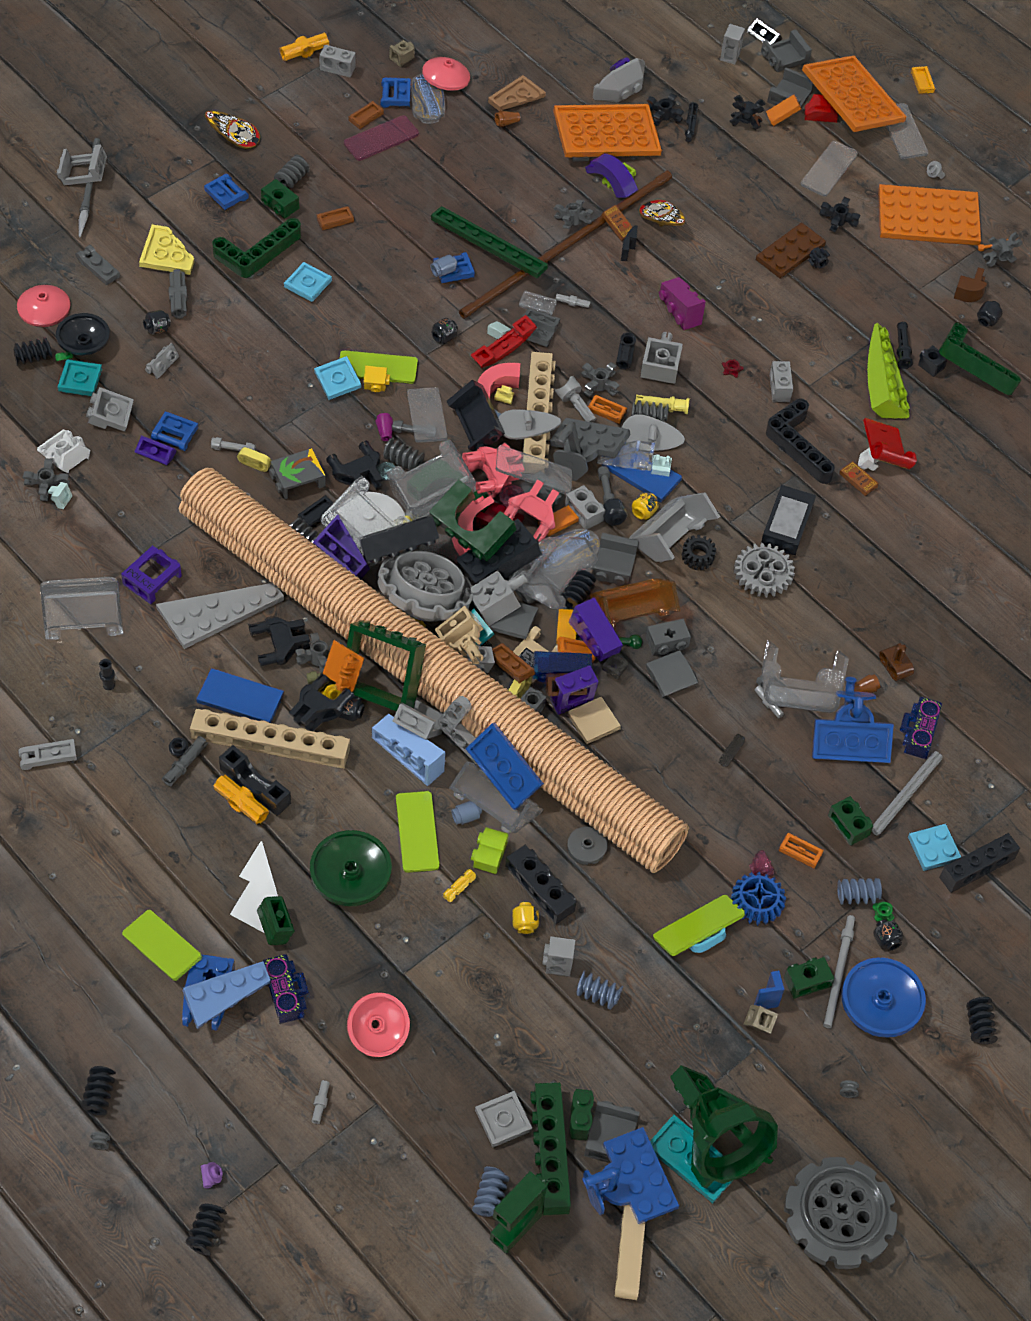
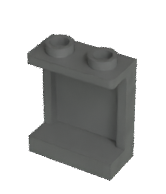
M796 29L790 31L788 39L773 44L763 40L761 47L762 55L765 56L770 66L776 72L785 70L786 67L791 68L809 62L812 49Z

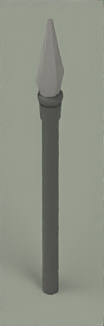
M99 138L94 139L92 153L94 146L100 145L101 140ZM93 182L86 183L83 202L79 210V237L82 235L88 214L90 213V197Z

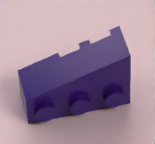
M337 514L313 543L361 580L370 570V567L342 519Z
M595 597L574 607L569 624L588 646L592 654L599 661H602L619 653L623 644Z

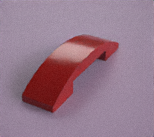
M527 315L513 323V329L488 347L483 345L471 354V357L481 368L494 364L512 353L535 331L537 326Z

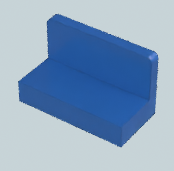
M780 971L771 972L766 988L758 991L754 1005L766 1009L779 1006L784 992Z

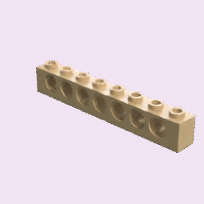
M531 353L527 410L552 413V402H549V399H553L554 389L550 388V385H554L555 376L551 374V371L555 372L556 362L552 361L553 353ZM550 432L524 439L523 475H536L539 472L543 474L544 469L548 468V458H545V455H549V444H546V441H550Z
M196 709L190 726L191 739L196 740L198 736H201L207 740L206 742L226 746L234 745L236 748L345 769L350 750V739L344 736H332L324 732H312L304 728L288 727L284 724L276 725L263 720L256 721L247 717L231 716L227 713L220 714L207 709Z

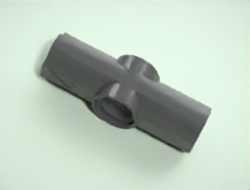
M174 269L169 275L171 315L176 319H182L187 315L185 272H182L180 269Z

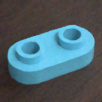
M725 928L690 947V950L701 953L722 942L726 938Z

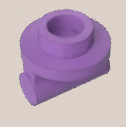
M210 1162L201 1166L204 1188H211L212 1185L221 1182L223 1172L219 1165L215 1162Z

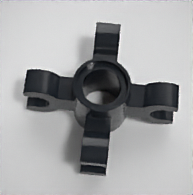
M671 93L668 99L663 98L659 102L654 97L649 96L646 102H648L650 110L657 111L653 116L655 118L654 125L659 126L661 121H667L670 118H673L677 123L682 121L683 117L681 116L684 111L672 108L676 104L674 100L677 95Z
M740 95L734 97L736 102L732 105L739 112H733L731 114L733 119L729 122L733 126L741 121L743 123H751L755 130L761 128L759 123L762 122V118L757 116L756 113L763 112L764 108L762 106L766 103L762 99H759L754 104L750 101L744 102Z
M844 197L842 202L834 207L827 202L822 203L819 214L831 216L829 231L836 233L838 226H842L846 222L853 227H857L861 215L848 212L850 198Z

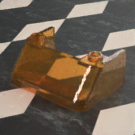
M662 578L650 579L590 594L591 599L595 597L612 627H615L619 620L648 613H658V616L670 614L669 611H680L675 581Z

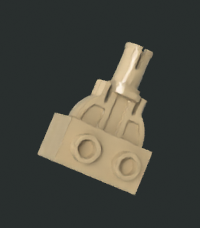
M463 606L439 625L435 631L440 639L455 651L460 652L463 656L468 654L473 664L480 663L477 657L480 661L483 660V655L476 643L478 645L481 644L479 637L483 627L477 617L466 606Z

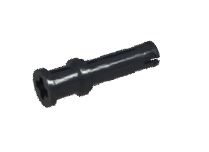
M899 322L897 324L899 345L896 351L899 357L897 365L901 369H908L913 365L911 358L912 348L909 346L908 324L906 322Z

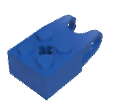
M201 954L202 959L188 972L185 987L235 971L234 959ZM184 996L182 1024L188 1027L193 1017ZM225 1011L212 1019V1030H218Z

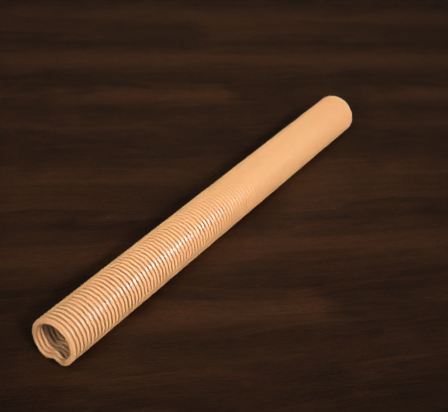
M204 468L194 474L184 485L180 493L182 501L178 508L181 514L212 536V538L216 539V541L220 542V544L224 545L225 548H228L229 551H232L233 554H236L237 557H240L241 560L262 576H265L266 579H269L270 582L287 595H290L291 598H294L295 601L312 614H315L316 617L329 627H332L333 630H336L346 640H348L351 623L358 622L359 620H368L370 624L385 626L389 631L401 632L405 637L417 638V641L426 644L418 695L426 699L436 709H440L442 713L447 710L459 696L466 697L470 701L472 708L460 723L475 738L492 723H496L544 783L540 788L547 791L553 798H557V801L561 802L562 805H566V808L570 809L571 812H575V815L580 816V819H584L590 826H594L595 830L603 833L604 837H608V840L612 841L613 844H617V847L622 848V851H626L632 858H636V861L640 862L646 869H650L651 873L658 872L665 867L678 852L688 834L689 826L687 823L679 820L678 816H674L673 813H670L659 802H656L649 795H646L644 791H641L640 788H637L635 784L628 781L626 777L618 774L616 770L609 767L598 756L590 753L588 749L581 746L571 736H568L566 732L558 729L556 725L549 722L539 712H536L534 708H531L516 695H513L511 691L500 685L498 681H495L476 665H473L471 661L460 655L458 651H455L423 625H420L410 615H407L371 586L351 573L350 570H347L346 567H343L263 505H260L250 495H247L246 492H243L242 489H239L238 486H235L234 483L223 477L222 474H219L213 468ZM362 634L360 650L404 683L410 651Z

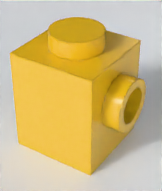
M365 366L364 389L373 392L385 391L386 385L390 384V374H387V368Z

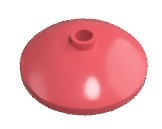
M435 57L423 65L422 74L424 78L437 88L454 91L463 89L469 84L470 73L468 69L455 59Z
M38 285L22 293L17 302V310L21 319L26 323L36 327H48L58 324L67 317L70 311V299L62 289L56 286Z
M371 993L360 998L351 1008L347 1019V1032L352 1044L360 1052L372 1057H384L396 1052L406 1041L410 1029L409 1015L405 1006L396 997L386 993ZM374 1020H377L378 1026L376 1028L372 1027V1022Z

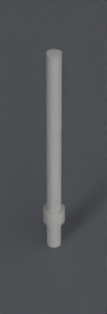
M851 915L847 916L845 929L842 930L841 934L842 943L823 1025L826 1028H832L849 945L854 937L855 917Z

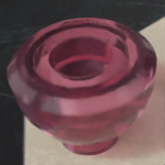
M507 485L499 494L500 501L505 507H508L509 498L524 494L525 492L517 485Z
M764 850L758 851L753 857L752 863L749 864L752 873L756 875L760 871L761 876H765L767 873L769 876L774 875L775 870Z

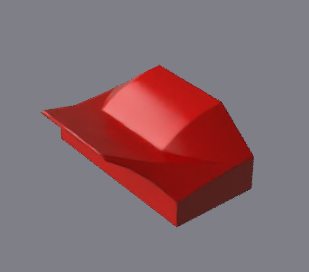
M814 94L809 103L805 105V120L837 123L838 113L823 95Z

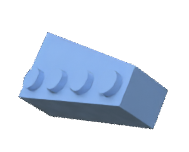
M388 714L372 727V738L425 785H430L444 772L445 751L429 740L392 721L394 717Z

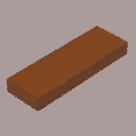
M503 643L492 648L495 663L518 683L535 675L534 669Z

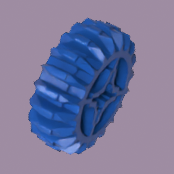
M759 871L755 876L751 872L749 876L743 875L741 880L738 879L735 886H733V893L731 894L732 903L737 904L738 909L742 908L744 910L745 916L742 920L747 917L749 924L752 920L756 921L757 925L760 924V921H763L765 925L769 920L773 922L776 917L781 915L782 910L785 908V889H780L781 882L775 883V877L769 879L768 873L765 876H761ZM772 905L769 908L762 909V907Z

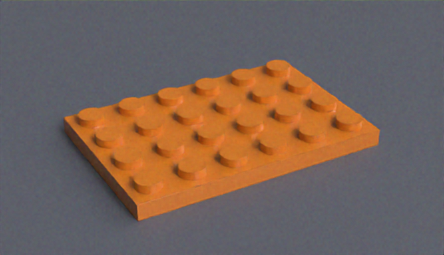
M855 56L803 65L802 71L853 132L905 122L907 116Z
M649 104L554 105L553 112L565 157H599L603 154H610L612 156H661L662 149Z
M879 184L880 238L980 245L978 192Z

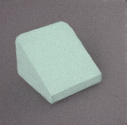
M496 321L488 325L487 334L499 339L511 329Z

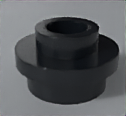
M180 737L174 738L169 743V752L176 757H181L189 748L187 741Z

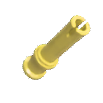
M636 394L635 405L638 400H641L642 406L645 401H648L649 407L652 402H655L656 407H658L659 403H662L663 408H665L666 404H669L668 411H679L688 414L690 398L684 400L675 399L674 396L660 398Z

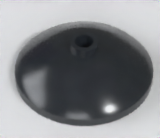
M90 313L70 315L63 319L56 329V340L59 346L66 352L74 355L96 353L107 345L110 338L108 324L101 317Z

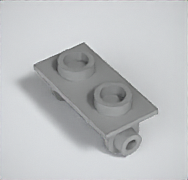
M173 343L163 347L156 356V359H153L146 365L145 371L149 374L154 373L156 379L179 357Z

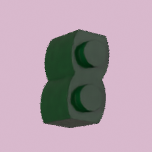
M576 1089L573 1094L569 1125L571 1139L587 1140L592 1125L591 1112L594 1103L592 1090Z

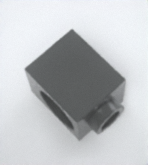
M532 687L520 698L531 708H534L536 712H539V714L545 708L546 696L541 691L535 690Z

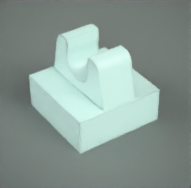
M654 455L651 474L669 476L672 458L670 456Z
M60 482L58 486H51L48 490V493L52 494L51 500L60 509H64L72 497L67 483Z

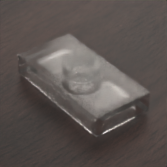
M524 291L519 302V307L530 308L551 316L557 305L556 299Z

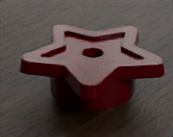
M735 359L722 362L724 368L723 375H732L737 378L738 372L744 369Z

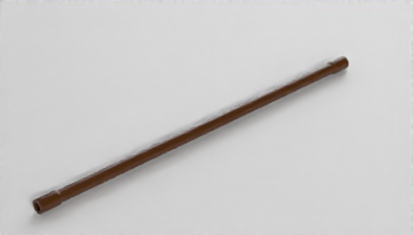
M666 170L616 206L622 212L657 187L671 180V172ZM602 215L599 216L591 224L586 225L538 259L547 263L606 223V220ZM519 270L474 302L460 309L459 315L466 319L476 312L477 309L529 274Z

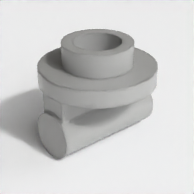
M932 161L927 167L928 176L932 178L939 177L940 179L945 177L939 162Z

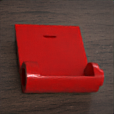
M868 418L863 419L871 455L874 459L906 469H911L916 464L917 458L914 452L907 451L904 453L898 428Z

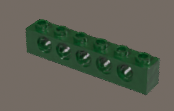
M561 1082L535 1083L534 1091L530 1092L531 1104H535V1111L532 1112V1124L536 1125L537 1132H533L534 1145H538V1152L535 1153V1165L539 1166L540 1173L537 1174L545 1180L547 1185L543 1215L569 1214L571 1203ZM549 1105L552 1109L545 1110L541 1106ZM550 1125L553 1127V1130H545L543 1126ZM551 1145L555 1150L547 1151L544 1147ZM553 1166L557 1170L555 1172H549L546 1169V1167ZM555 1187L558 1189V1192L551 1193L548 1191V1188Z

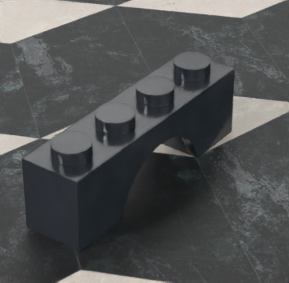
M234 745L219 757L220 770L241 787L248 788L254 795V798L276 816L291 804V792L277 780L272 782L261 776L252 766L248 757Z

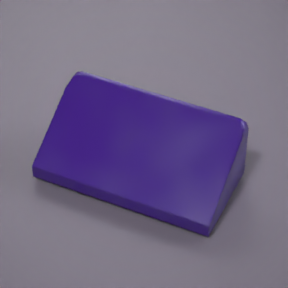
M141 435L135 453L168 465L177 450Z

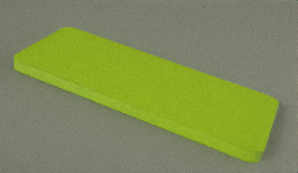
M341 351L340 359L348 357L358 379H364L365 366L387 368V374H390V382L415 383L418 363L416 357L355 351Z
M431 792L398 793L396 795L403 871L408 873L438 870L439 857Z
M722 895L653 934V937L671 956H675L745 916V912L742 908L738 909V905L733 904V900L727 895Z
M151 910L145 911L122 932L123 936L173 981L182 977L202 959L199 951Z

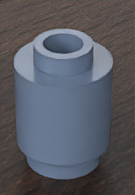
M446 255L435 260L430 265L431 271L435 277H442L456 271L457 261L455 257Z
M474 800L455 806L451 813L456 825L460 823L463 825L479 819L482 809L479 802L475 803Z

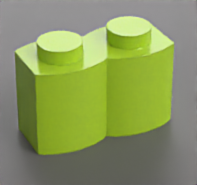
M487 827L484 833L480 832L477 840L479 847L473 850L471 860L474 861L473 868L497 874L508 843L509 834Z

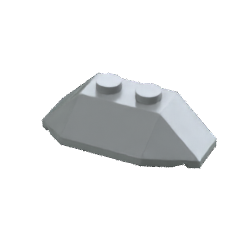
M635 58L611 71L599 84L597 83L594 86L593 99L618 103L642 90L645 61Z

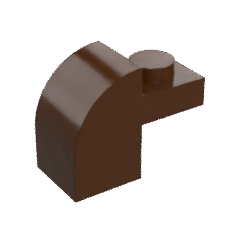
M978 267L974 279L961 275L954 299L964 302L980 300L987 286V283L984 282L986 277L983 276L985 269Z

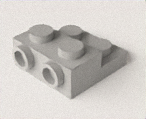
M99 387L97 393H93L90 399V403L93 406L88 408L86 417L89 418L88 423L106 429L108 425L125 431L134 399Z

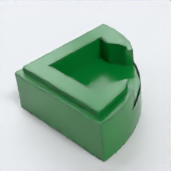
M68 352L55 355L56 361L74 358L73 354Z

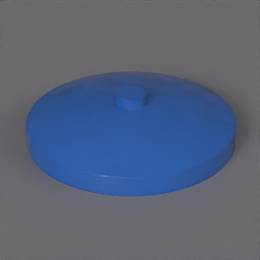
M871 958L858 963L850 970L842 987V1004L846 1014L858 1028L874 1036L896 1037L909 1032L917 1025L925 1009L926 996L920 979L909 967L893 959Z

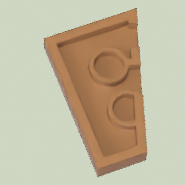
M522 75L490 96L488 103L498 111H502L544 98L546 92Z

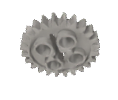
M761 543L760 547L754 544L753 549L747 546L746 551L741 550V554L737 555L734 565L735 579L740 580L739 585L745 584L744 590L750 588L751 594L756 591L759 597L761 593H764L765 597H768L769 593L775 596L776 591L782 594L783 589L787 590L788 585H791L795 574V567L792 566L793 560H789L790 555H783L784 550L777 551L778 546L772 549L771 544H768L767 547H764L763 543Z

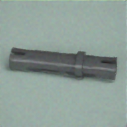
M198 736L177 762H173L170 770L162 777V781L171 787L179 776L186 773L188 766L208 745L207 740Z

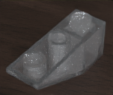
M639 440L626 443L615 458L599 455L597 463L651 471L655 443Z

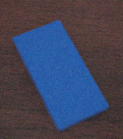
M626 442L615 458L607 457L602 463V466L608 467L611 473L642 492L654 494L660 503L682 480V476L671 469L669 476L651 474L653 458Z
M211 668L196 700L197 703L237 716L271 723L283 698L284 691Z
M492 723L466 748L467 752L513 810L518 809L544 784L496 723Z

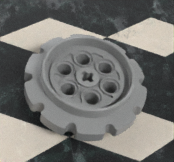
M409 551L400 553L397 556H393L392 559L384 560L378 573L379 578L377 582L381 592L387 595L392 604L407 615H410V617L429 622L447 620L463 606L469 609L473 598L468 593L471 591L472 585L464 577L461 570L447 558L432 552Z

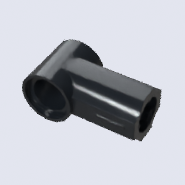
M626 332L621 335L616 366L620 369L626 370L631 368L636 337L632 333Z

